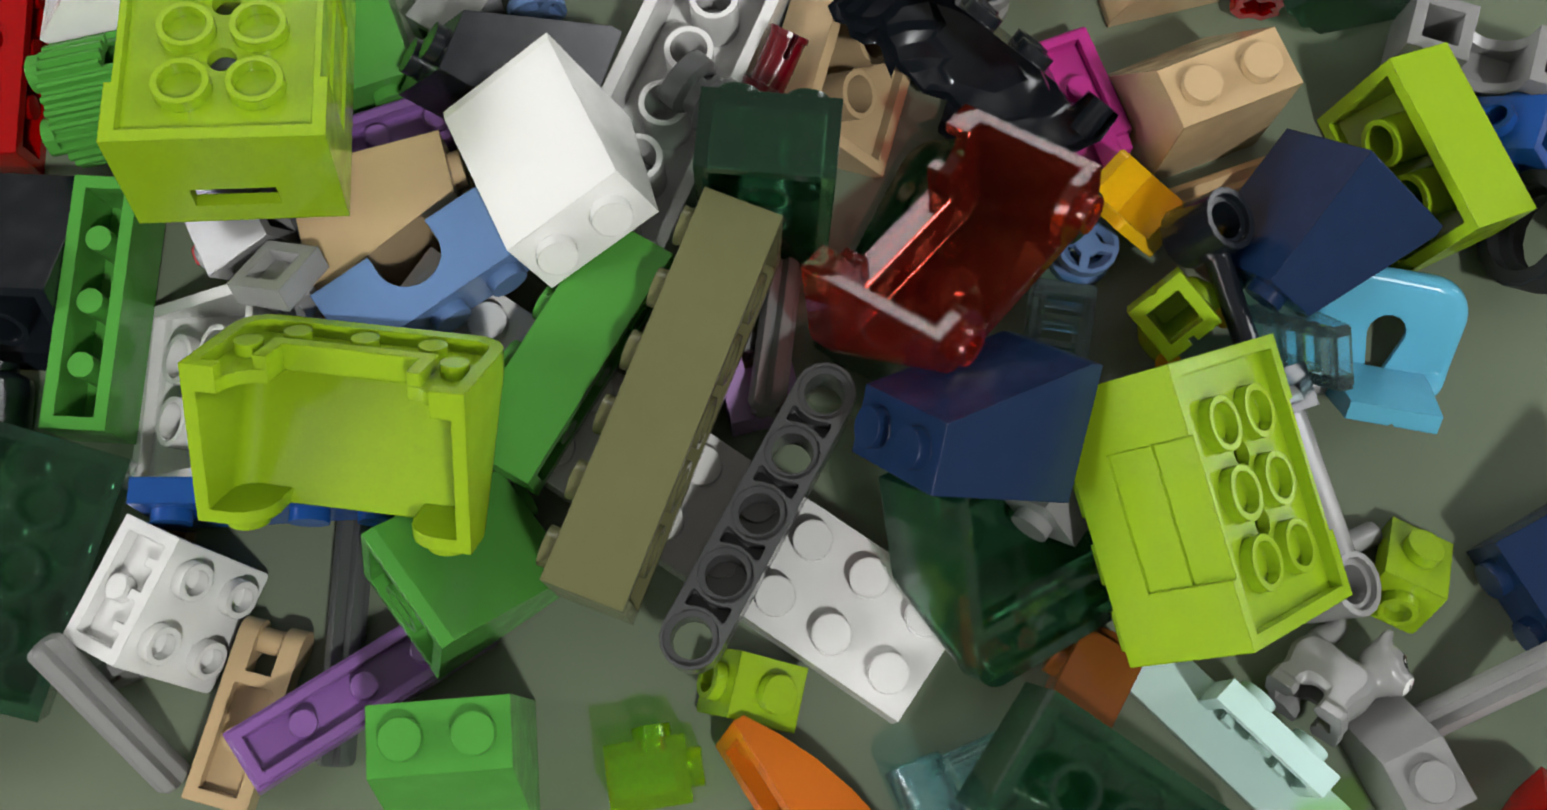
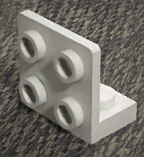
M127 513L63 634L76 647L112 667L202 693H209L227 662L241 623L251 614L268 580V574L192 543Z

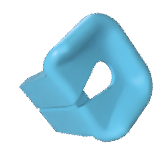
M1388 266L1316 313L1307 316L1298 342V362L1305 361L1308 372L1319 370L1326 375L1329 387L1324 394L1344 418L1386 426L1392 424L1397 428L1437 434L1443 420V415L1435 396L1444 385L1449 367L1467 324L1468 303L1466 297L1454 282L1445 277ZM1385 315H1393L1400 318L1405 325L1404 334L1381 367L1366 365V336L1370 324L1377 318Z

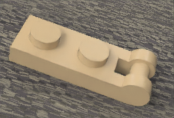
M252 615L247 616L243 620L233 643L181 798L223 810H256L260 796L222 734L296 689L301 671L306 666L313 650V632L296 627L290 628L288 632L271 628L269 620ZM262 653L277 657L271 676L254 672L258 658Z

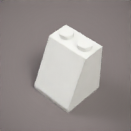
M547 32L443 112L444 120L507 251L551 288L659 212L630 117Z

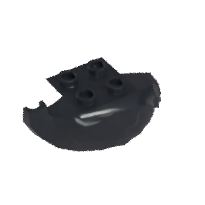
M834 0L828 5L835 22L845 24L848 27L851 38L862 44H877L880 46L891 78L895 67H897L900 72L907 75L923 94L947 101L938 126V133L971 155L996 164H1024L1064 158L1101 141L1119 116L1089 90L1076 103L1070 102L1057 85L1049 69L1053 59L1047 55L1048 50L1020 28L1013 37L999 26L1003 20L998 16L999 12L986 0ZM1041 71L1049 83L1050 91L1045 84Z

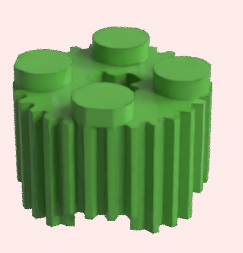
M117 30L48 44L41 48L42 52L26 56L24 63L26 79L32 90L37 94H41L39 101L45 109L43 114L47 119H42L40 122V135L43 144L52 156L57 157L68 154L69 160L71 162L75 161L76 166H82L83 169L108 164L96 143L103 82H111Z

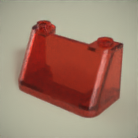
M963 105L946 122L947 133L956 136L949 157L945 163L935 158L927 166L928 190L864 255L848 247L841 253H838L822 245L801 266L809 331L812 340L840 355L946 374L954 371L959 366H969L979 355L986 336L1079 233L1083 235L1088 234L1096 225L1104 206V198L1099 196L1102 165L973 106Z

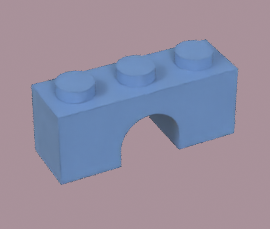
M475 186L425 219L441 248L438 267L427 280L409 287L393 285L387 282L371 261L366 258L310 295L325 319L452 332L470 318L472 314L471 309L492 295L501 297L518 288L527 278V272L530 269L507 251Z

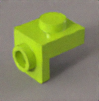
M1393 516L1381 529L1382 541L1377 546L1375 567L1379 573L1382 590L1378 608L1370 616L1406 633L1413 634L1448 600L1453 544L1427 530L1415 527Z
M726 649L714 668L698 674L697 693L699 698L696 707L697 712L732 720L745 715L770 729L794 734L808 668L742 650Z

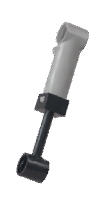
M1219 187L1166 212L1161 221L1160 235L1167 254L1176 264L1184 268H1196L1204 264L1206 265L1232 343L1237 344L1259 337L1231 257L1232 254L1250 244L1254 237L1255 222L1247 201L1239 192L1230 187ZM1305 361L1284 367L1293 397L1290 399L1328 527L1329 530L1333 529L1353 594L1306 623L1311 624L1370 616L1378 608L1381 600L1382 586L1374 563L1361 552L1379 545L1382 541V532L1373 522H1365L1349 530L1347 528L1306 410L1319 405L1317 396L1326 393L1328 390V378L1319 370L1308 372Z

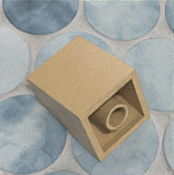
M1275 26L1208 36L1108 74L1132 126L1129 137L1133 149H1131L1130 154L1159 181L1254 145L1304 83Z
M439 130L352 152L350 216L296 218L301 244L318 246L329 266L327 271L313 285L317 291L366 258L371 261L387 282L401 286L430 247L441 253L440 244L425 222V219L476 185L471 174L467 172L460 151L450 152Z

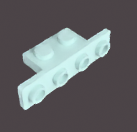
M1193 661L1142 667L1130 694L1252 810H1352L1331 791L1332 787L1341 777L1324 762L1328 758L1327 751L1306 732L1298 728H1294L1291 731L1272 713L1276 708L1272 699L1259 687L1247 680L1239 683L1235 678L1215 682Z

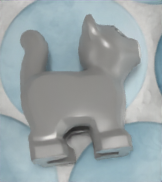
M1348 619L1326 621L1316 626L1306 635L1297 638L1291 644L1285 660L1277 663L1266 677L1265 688L1268 690V696L1276 705L1275 711L1294 721L1300 712V701L1308 700L1317 705L1314 708V712L1318 717L1310 725V731L1328 745L1336 747L1342 740L1343 734L1348 730V723L1363 714L1370 707L1374 699L1404 696L1413 686L1414 677L1409 672L1407 657L1394 645L1393 630L1388 629L1384 631L1372 644L1361 652L1358 661L1353 660L1334 645L1347 633Z

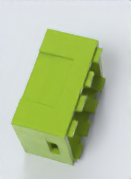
M120 0L111 82H103L96 143L139 224L350 216L356 26L355 0ZM228 57L236 60L225 71H217L211 68L212 64L220 58ZM276 187L278 192L197 194L195 190Z
M1273 333L1098 384L1073 489L1081 516L1086 518L1093 542L1090 546L1101 583L1106 585L1113 609L1110 612L1121 650L1126 653L1130 668L1256 653L1353 595L1333 529L1329 530L1290 402V399L1293 397Z

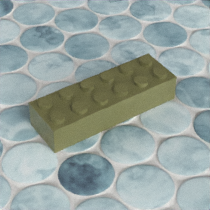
M704 187L696 208L686 205L682 210L672 239V244L679 246L671 268L669 270L660 267L649 288L646 306L653 308L644 332L636 329L631 332L622 352L619 368L627 372L618 394L615 396L607 393L596 413L592 432L600 435L589 461L582 458L577 461L567 482L564 498L572 501L562 527L550 526L538 551L536 565L544 568L539 580L557 596L634 625L781 260L783 215Z

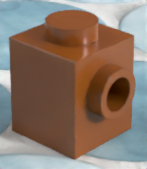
M1086 625L1071 636L1069 640L1060 636L1052 646L1041 668L1043 672L1050 676L1035 706L1089 738L1094 739L1112 729L1142 667L1130 668L1126 653L1121 650L1116 632L1103 627L1092 629Z

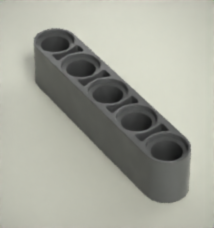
M829 362L816 363L806 368L797 378L665 617L659 633L660 648L669 663L679 671L688 674L704 673L714 668L722 658L850 420L856 390L855 383L850 374L841 366ZM826 387L839 395L842 405L832 413L822 414L811 409L805 397L816 388ZM794 444L801 446L807 451L811 458V463L805 470L790 474L783 472L775 465L772 459L774 453L785 445ZM761 502L770 505L779 516V522L773 530L766 534H754L742 526L740 516L747 506ZM721 562H732L739 565L747 576L743 588L732 596L723 597L717 595L707 586V577L710 570ZM698 622L704 624L712 632L713 638L708 652L698 659L688 660L681 658L674 650L673 640L676 632L687 623Z

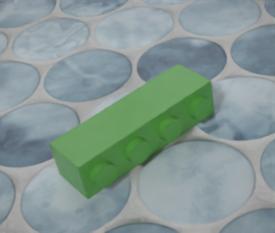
M75 175L38 428L77 442L136 444L166 223L139 224L114 176Z
M631 231L560 282L558 286L553 288L548 286L542 292L532 312V318L535 322L523 341L514 340L504 351L505 373L493 470L535 495H539L617 371L622 352L631 332L634 329L642 331L649 320L653 308L646 306L649 288L660 267L670 270L674 260L673 253Z

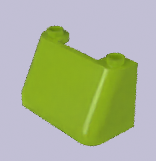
M282 314L253 315L233 322L178 362L198 521L228 524L232 529L241 531L255 530L269 524L271 519L281 513L290 503L414 518L412 532L415 542L439 556L472 555L484 538L505 373L504 347L501 342L480 335Z

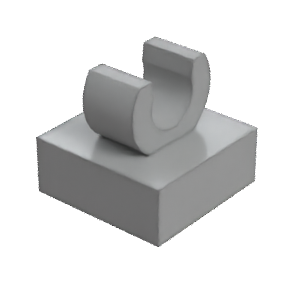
M267 240L226 284L239 304L267 308L272 314L282 315L286 311L290 312L294 309L297 316L311 318L318 310V307L310 297V295L317 291L313 285L327 271L329 266L318 246Z

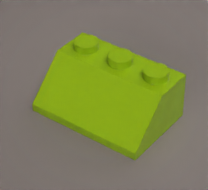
M1447 42L1389 58L1316 120L1326 139L1372 150L1443 225L1434 238L1391 264V267L1419 271L1495 235L1537 209Z

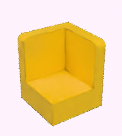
M1124 149L1120 150L1079 194L1115 230L1149 258L1163 245L1160 227L1166 212L1185 203Z

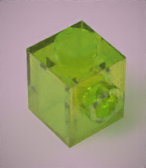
M671 722L631 728L632 741L603 746L610 810H651L696 802L695 788L707 786L701 745L689 747L688 735L685 733L672 735Z

